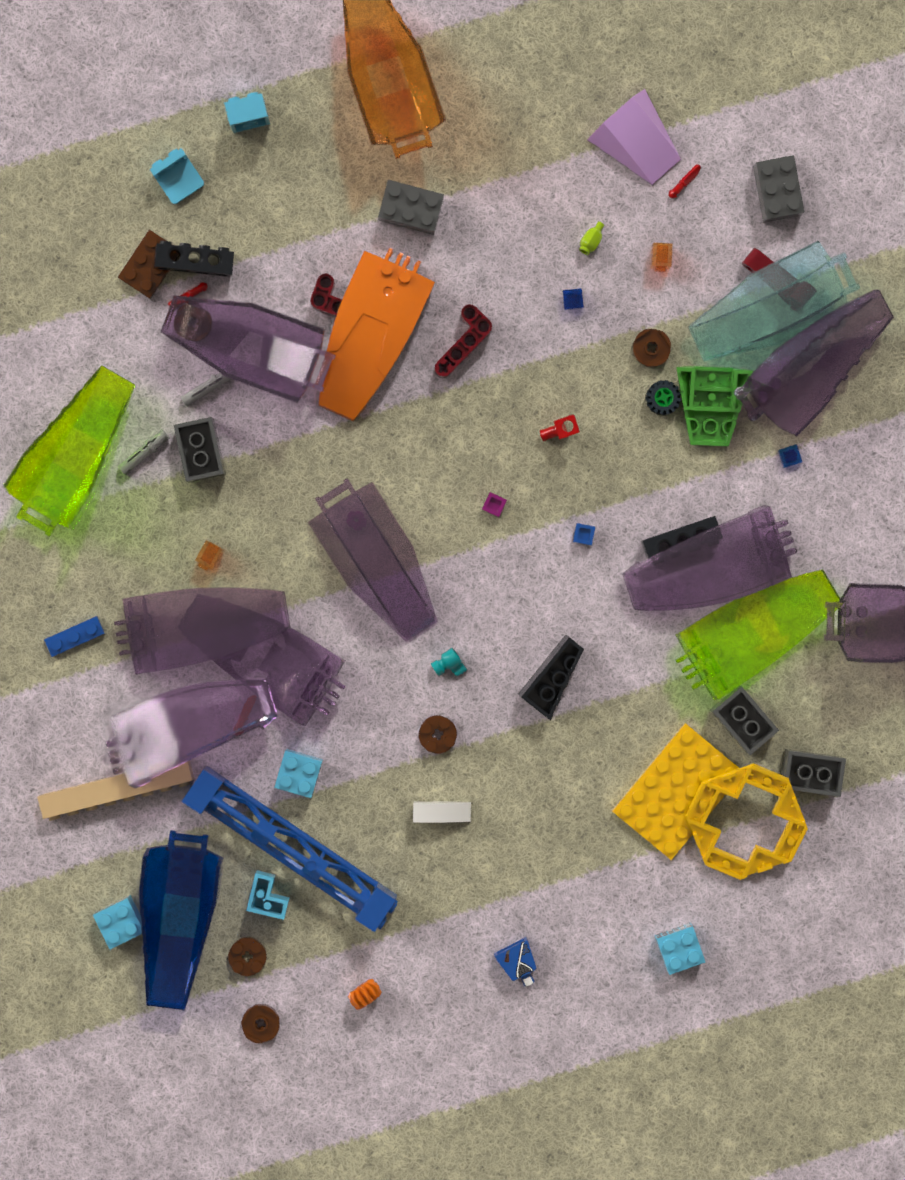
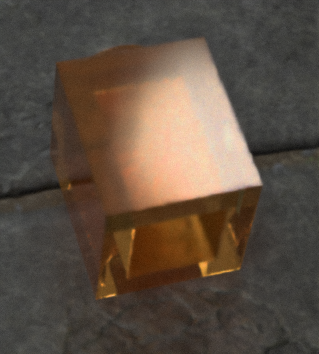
M653 242L650 268H655V272H666V269L671 268L673 244Z
M206 540L195 561L199 562L197 566L206 571L208 569L214 570L224 549Z

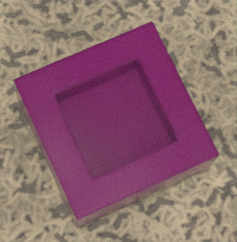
M489 492L482 510L499 517L507 500Z

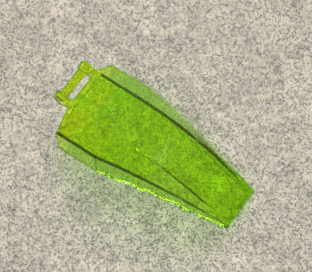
M101 365L84 384V387L75 394L69 404L61 410V413L51 421L46 430L28 447L3 485L4 490L23 504L16 516L17 519L27 521L44 531L45 535L51 537L57 525L74 530L94 497L135 388L134 383ZM30 508L51 520V523L47 525L27 513L28 509Z

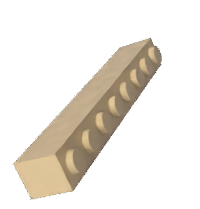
M189 757L49 792L39 795L37 798L42 818H49V821L61 818V814L67 813L68 816L78 814L80 809L86 808V811L97 809V805L105 804V807L114 805L116 800L123 799L126 802L135 799V795L142 794V797L152 795L154 790L160 789L161 792L172 790L174 785L179 784V787L191 785L190 781L194 780V775Z

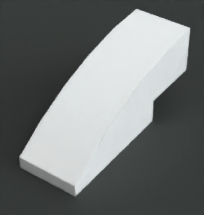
M414 802L413 822H471V802Z

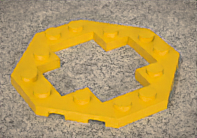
M754 763L701 782L686 813V819L704 864L739 880L747 878L748 875L756 872L761 873L772 869L773 866L791 862L808 830L789 778ZM745 783L779 796L772 813L788 820L774 851L755 845L748 861L714 847L721 834V830L705 823L719 793L721 792L738 799Z

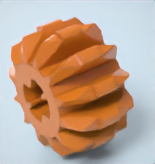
M369 979L351 991L348 998L352 1006L356 1010H360L376 1000L382 991L377 982Z

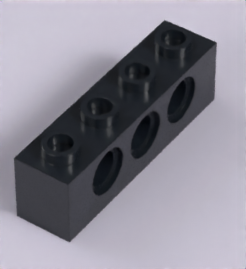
M160 241V243L155 245L153 269L231 277L233 273L234 252L226 247H218V250L210 249V246L199 245V248L191 247L189 243H180L178 246L172 245L170 241ZM177 252L180 259L173 261L170 259L169 254ZM196 254L199 257V262L192 263L189 260V255ZM208 257H217L218 264L211 265L208 261Z
M712 516L644 539L641 543L647 561L653 562L655 565L664 562V557L671 555L673 559L682 556V551L688 549L690 552L699 550L702 544L707 543L708 546L719 543L718 539L723 537L716 516ZM699 529L705 533L703 540H698L695 536L696 531ZM681 535L687 539V543L683 547L677 543V539ZM661 542H666L669 545V549L665 553L659 549Z

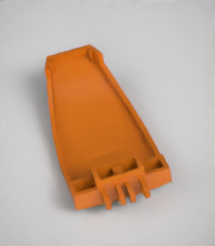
M392 248L388 249L385 258L367 251L363 252L340 304L327 347L318 406L351 421H354L367 407V404L396 363L418 322L435 284L434 281L417 274L421 264L419 260L415 263L413 271L406 269L411 258L408 255L403 265L399 266L404 255L401 252L398 254L395 263L390 262L389 259L393 254Z

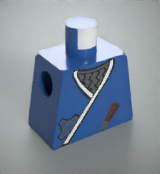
M527 937L494 953L496 960L512 981L520 978L525 987L535 982L531 972L537 968Z

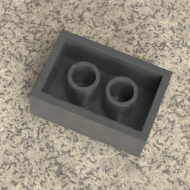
M794 155L760 161L753 165L763 223L801 216L805 212Z
M388 180L378 220L434 235L444 194Z
M208 417L174 425L186 482L190 483L226 475L214 418Z
M739 685L710 709L712 714L748 755L754 753L779 731L744 688Z
M785 749L782 776L789 778L794 791L841 797L846 758Z

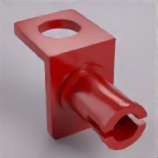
M572 414L553 421L554 426L540 430V436L543 441L555 437L564 439L579 433L580 429L575 415ZM565 421L573 423L572 431L567 432L564 424Z

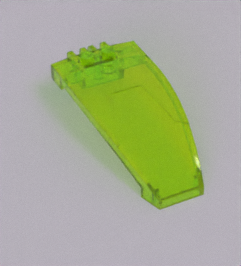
M823 569L765 586L717 608L675 634L685 652L675 661L681 663L688 658L691 663L681 669L682 673L689 671L693 667L695 670L687 674L685 678L687 680L692 679L698 674L701 679L695 682L691 688L694 690L704 684L713 700H719L782 657L824 620L831 617L843 602Z

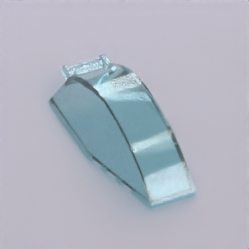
M816 241L749 274L737 287L731 289V292L718 300L711 309L705 311L688 326L702 360L705 362L780 345L848 311L847 295L860 289L859 283L855 282L846 261V253L843 252L830 258L821 243ZM839 262L848 283L846 288L843 287L834 264Z

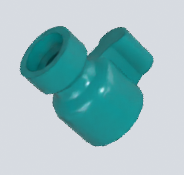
M453 648L444 652L440 660H435L431 663L438 676L444 674L446 669L452 671L457 677L467 671V668Z

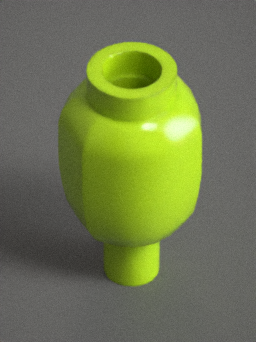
M598 221L594 228L588 229L583 235L579 248L581 253L589 255L596 250L602 239L601 231L605 226L602 222Z

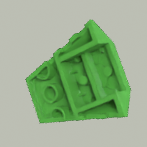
M710 366L676 367L690 445L729 446L753 370Z

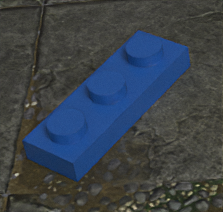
M95 616L48 637L44 641L51 657L101 636L105 632L98 616Z

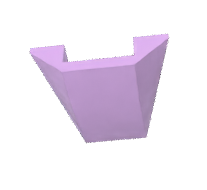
M645 89L628 100L587 139L651 185L681 160Z

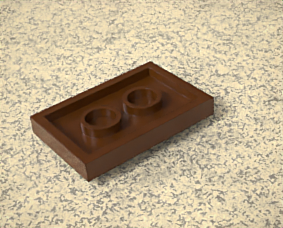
M150 229L118 276L120 280L149 299L152 298L169 272L168 270L153 269L155 245L160 243V241L166 240ZM171 252L169 254L170 259L176 261L179 254Z

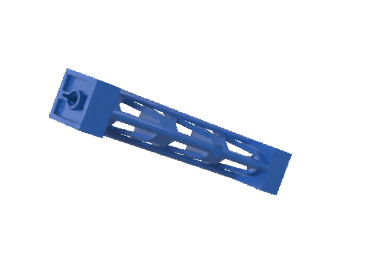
M208 766L203 769L181 801L199 814L206 811L356 913L355 920L373 932L377 928L380 930L386 922L387 913L391 914L397 906V894L350 864ZM224 784L238 795L219 790V788ZM225 797L245 804L260 822L256 824L222 800ZM219 807L220 809H222L223 811H225L226 813H228L229 815L243 823L245 826L253 830V832L249 831L248 829L240 825L238 822H236L235 820H233L217 808ZM257 808H259L260 810H262L263 812L272 817L269 822L264 818V816L259 812ZM274 820H277L290 830L271 824ZM277 832L297 839L311 857L309 859L275 837L274 834ZM271 842L273 845H275L276 847H278L279 849H281L282 851L296 859L298 862L303 864L304 867H302L301 865H299L291 858H289L288 856H286L285 854H283L282 852H280L268 843ZM307 842L322 851L320 856L317 855ZM325 854L333 858L341 865L324 860L323 858ZM329 867L347 873L362 892L359 894L325 869ZM358 876L366 882H368L369 884H371L372 886H374L372 893L358 878ZM320 877L324 878L326 881H328L329 883H331L332 885H334L335 887H337L338 889L352 897L355 900V902L346 897L344 894H342L335 888H333L332 886H330L329 884H327L326 882H324L323 880H321Z

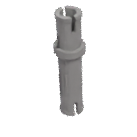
M229 366L220 373L211 375L210 379L181 396V399L188 407L214 389H220L222 384L236 377V375ZM222 376L224 377V378L221 379L220 381H218V382H216L215 384H213L212 386H210V384L213 383L214 381L218 380V379L221 378ZM207 387V389L193 397L195 393Z
M161 429L150 440L147 439L141 448L118 465L119 469L127 475L153 452H157V448L170 439L169 436Z

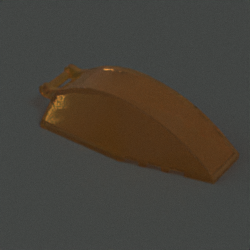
M343 0L347 73L371 145H391L395 159L400 158V155L428 147V149L432 148L433 145L429 132L445 122L446 119L422 47L413 37L412 32L402 20L401 15L396 11L391 0ZM424 135V140L397 148L396 143Z

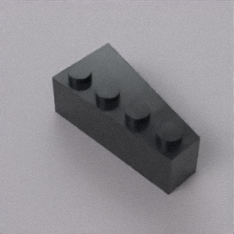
M565 634L518 695L551 721L555 708L561 700L562 693L568 685L569 678L572 672H574L584 648Z

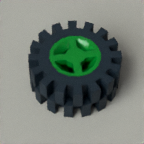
M660 380L649 387L645 399L647 407L650 408L651 412L665 416L671 414L679 407L681 392H679L678 386L674 385L675 383L668 382V380Z

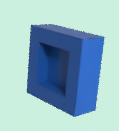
M576 523L573 542L592 546L595 526Z

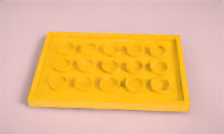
M684 723L612 812L672 860L693 835L686 819V813L701 782L739 769V767ZM719 793L710 813L726 794Z

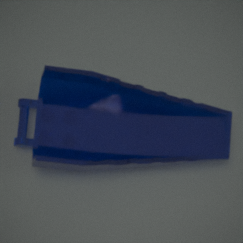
M170 830L168 845L149 847L142 857L139 904L142 922L141 933L143 937L147 1006L178 1010L186 1009L221 888L224 858L207 849L209 835H190ZM175 840L200 843L201 848L175 845Z

